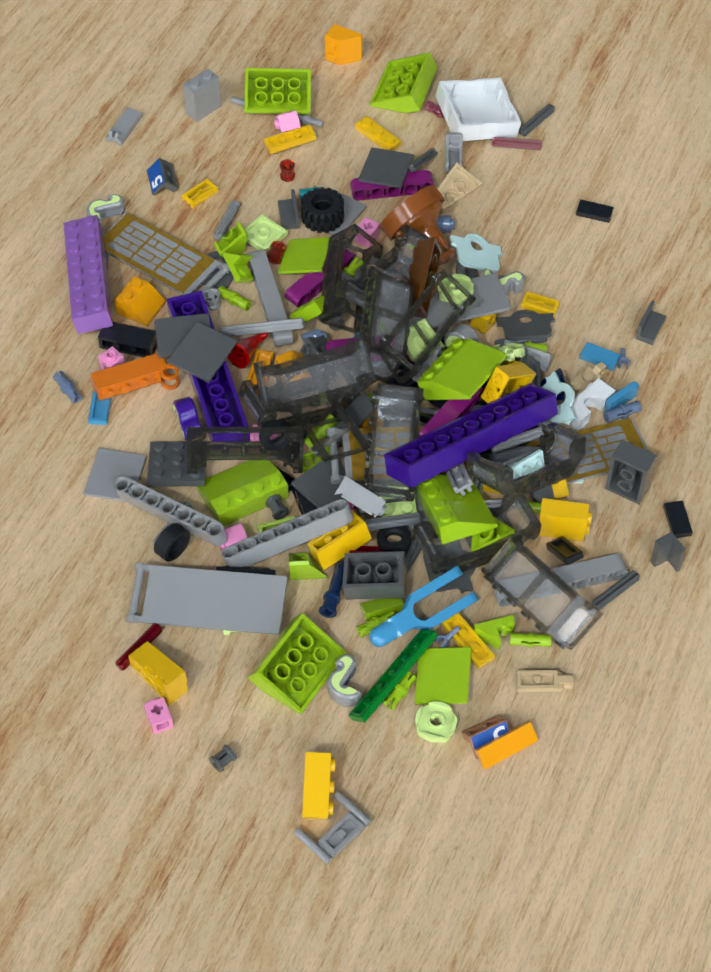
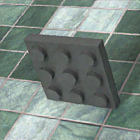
M207 441L150 442L147 487L205 486Z

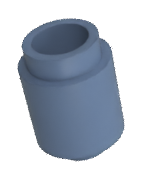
M439 215L437 226L442 233H451V229L455 227V219H452L451 215Z

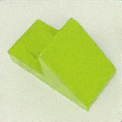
M224 252L222 254L236 283H250L254 279L247 266L253 255L238 252Z
M513 615L474 624V631L484 643L500 649L501 638L499 635L506 636L514 632L515 620Z

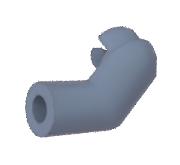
M319 329L301 334L303 342L308 337H325L328 340V335Z

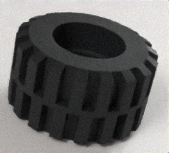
M324 187L319 189L313 188V191L309 190L307 194H304L303 199H301V219L307 229L311 228V231H317V233H329L330 230L334 231L335 228H339L344 221V199L342 195L338 194L336 190Z

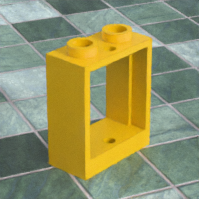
M524 363L496 366L481 398L487 403L493 402L521 388V385L525 386L532 383L536 373Z

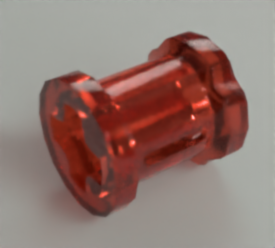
M285 159L280 162V169L282 170L280 178L282 181L291 182L295 178L293 171L295 163L292 160Z
M273 241L271 252L267 255L268 261L272 264H281V257L286 251V245L279 241Z

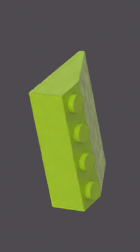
M430 52L388 61L370 101V106L402 113L420 111L438 69Z
M245 68L244 113L281 114L295 110L297 114H310L311 69Z
M457 338L432 363L430 368L422 374L417 383L425 400L471 399L493 374L496 366H500L508 356L502 351L472 339Z
M263 454L206 478L205 486H195L214 519L222 523L223 526L266 508L265 502L272 495L278 494L282 500L289 498L287 482L280 471Z
M437 474L416 486L417 497L442 545L498 527L473 480L474 485L471 486L473 491L469 492L467 488L464 489L466 493L464 496L460 492L456 494L448 476L443 474Z
M301 613L291 620L247 678L264 693L295 712L302 714L331 673L336 669V660L340 656L346 655L347 652Z

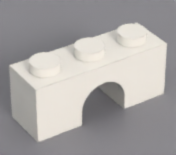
M599 378L595 382L589 383L582 393H578L575 396L571 407L577 419L570 422L567 426L574 431L583 429L589 424L591 411L587 407H594L602 412L605 410L607 398L615 394L616 390Z

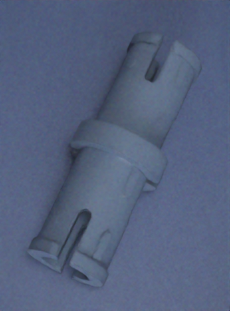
M59 371L60 375L56 372L53 379L61 387L62 393L66 394L73 404H76L75 399L77 402H80L82 395L76 390L75 384L69 381L63 371Z
M637 400L626 405L620 404L617 408L604 411V420L609 423L619 418L625 419L628 415L641 412V404Z

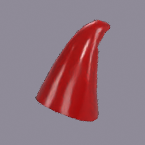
M260 333L238 340L237 345L227 358L237 368L243 369L247 367L258 346L268 337V333Z

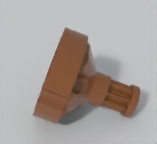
M435 185L426 186L411 195L392 210L380 223V228L390 241L394 239L397 241H420L435 237L442 250L439 266L448 263L457 252L454 247L451 248L442 236V231L437 226L445 198Z

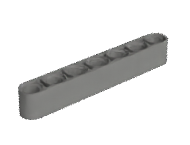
M265 249L248 252L247 254L253 255L248 263L266 320L287 319ZM291 330L270 332L275 347L293 344Z
M125 476L118 477L114 481L113 487L123 501L170 524L178 523L189 533L213 545L221 546L227 542L228 535L219 521Z
M339 499L232 544L222 551V557L227 566L234 568L248 567L351 523L353 514L348 502L344 499Z
M617 553L496 582L492 588L498 605L504 607L619 580L628 574V569L622 555Z

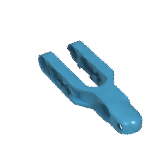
M454 567L408 595L401 612L370 631L369 640L371 644L380 648L411 629L430 630L478 601L479 598L473 591L425 621L418 619L414 615V604L461 576L463 572L460 567Z

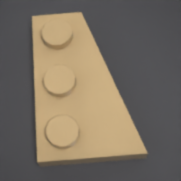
M457 162L437 188L445 198L441 212L483 184Z

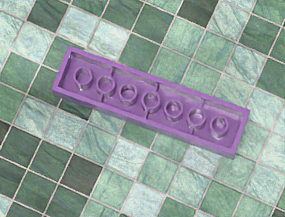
M98 215L65 222L64 235L71 315L77 333L81 334L113 326L104 235Z

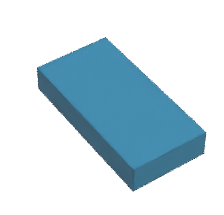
M589 342L586 343L580 354V359L595 365L602 362L607 366L606 369L614 371L621 357V354Z
M634 381L607 398L605 411L617 408L620 404L624 405L637 397L639 384Z
M93 391L88 418L89 424L107 425L112 397L99 401L96 392Z

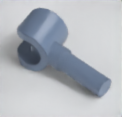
M621 348V358L618 363L619 369L622 363L626 364V369L629 367L630 360L625 356V348Z
M456 626L445 636L439 635L436 638L437 644L445 640L440 648L449 647V640L460 630L459 626Z

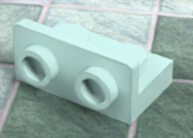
M538 449L525 458L500 468L501 476L514 483H518L545 466L543 451Z

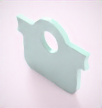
M467 234L464 238L454 235L450 236L451 246L456 247L458 261L461 265L482 271L487 268L491 273L498 272L500 269L498 257L503 255L501 246L488 244L483 237L477 234ZM471 242L478 243L482 250L474 249Z
M553 371L550 376L546 377V384L541 388L555 393L556 397L560 392L564 391L566 398L562 404L557 405L558 414L549 420L559 426L564 422L566 425H569L570 422L577 419L571 407L574 402L575 393L569 384L561 383L557 373Z

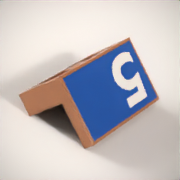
M496 715L462 731L464 740L471 744L475 758L479 759L475 749L510 730L506 719Z

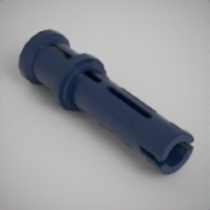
M340 561L336 562L329 589L323 595L324 602L319 608V613L326 618H334L337 614L336 607L341 601L340 590L343 584L344 562H341V566Z

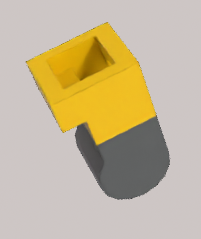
M565 477L555 479V484L553 485L539 484L530 491L531 499L534 502L541 503L542 498L554 500L566 498L569 496Z

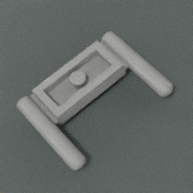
M340 791L335 792L334 798L350 812L332 827L318 843L301 828H297L294 831V834L326 864H329L372 822L365 813Z

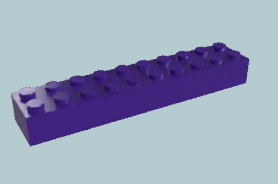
M202 291L167 299L170 317L209 313ZM210 317V318H209V320H210V328H212V329L215 330L214 325H213L212 320H211V317ZM226 360L210 383L188 373L214 451L249 443V426Z
M532 383L525 385L384 454L386 473L388 476L409 487H415L419 483L431 479L435 475L445 472L449 468L461 464L465 460L475 457L479 453L491 449L493 446L505 442L509 438L519 435L523 431L533 428L537 424L557 415L556 394Z

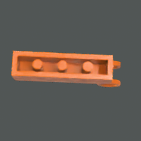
M158 353L93 372L91 373V381L99 401L156 383H161L162 387L167 390H174L180 384L178 377L179 369L171 364L166 365L164 359L159 358ZM167 369H174L176 373L167 374ZM175 379L177 381L174 385H166L164 383L165 380L171 381Z

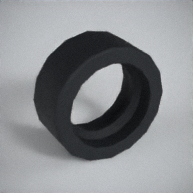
M172 523L157 537L154 544V552L167 562L177 559L186 549L190 540V533L178 523Z

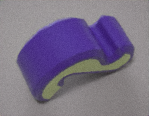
M188 396L174 400V414L177 413L184 439L190 441L202 437V426L199 423L197 410L192 398Z

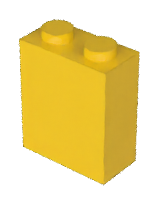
M542 498L537 536L551 538L563 536L567 540L584 542L585 534L589 535L592 512H589V504Z

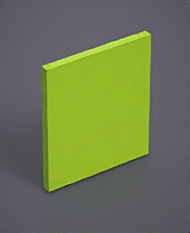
M333 237L290 239L278 269V274L322 272Z
M471 647L427 648L418 659L415 705H427L433 701L446 704H468Z

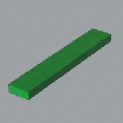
M421 629L349 713L348 716L351 720L363 723L367 721L437 638L438 635L435 631Z

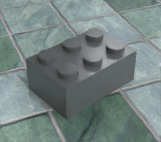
M621 440L611 456L605 489L640 505L650 488L657 455L649 450L635 446L631 442Z
M404 551L345 553L342 588L346 600L405 598L407 561Z

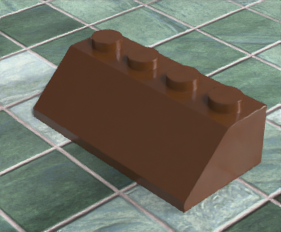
M435 237L418 241L417 247L413 249L414 260L413 264L409 266L410 277L409 281H406L405 284L406 295L401 301V309L406 316L427 318L442 253Z

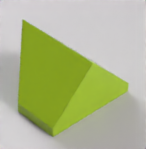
M238 222L237 226L231 228L224 237L222 236L218 243H214L221 257H223L222 254L224 252H245L248 234L241 222Z
M494 517L498 527L472 535L470 553L513 535L515 530Z
M308 552L289 553L290 580L329 578L308 556Z

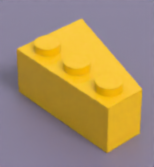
M351 510L353 514L351 523L314 538L307 544L314 561L323 570L344 558L345 553H349L350 550H356L372 539L365 521L353 510Z
M147 641L128 656L130 666L161 698H164L168 705H171L188 691V679L186 678L185 671L164 655L157 646H153Z
M305 752L303 819L329 820V815H333L334 802H330V793H334L335 780H331V773L335 772L336 759H332L331 753Z

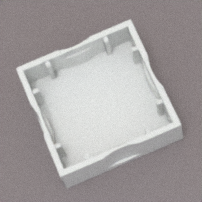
M501 78L439 81L436 99L451 133H462L463 141L493 139V137H517L521 121L508 98V92Z

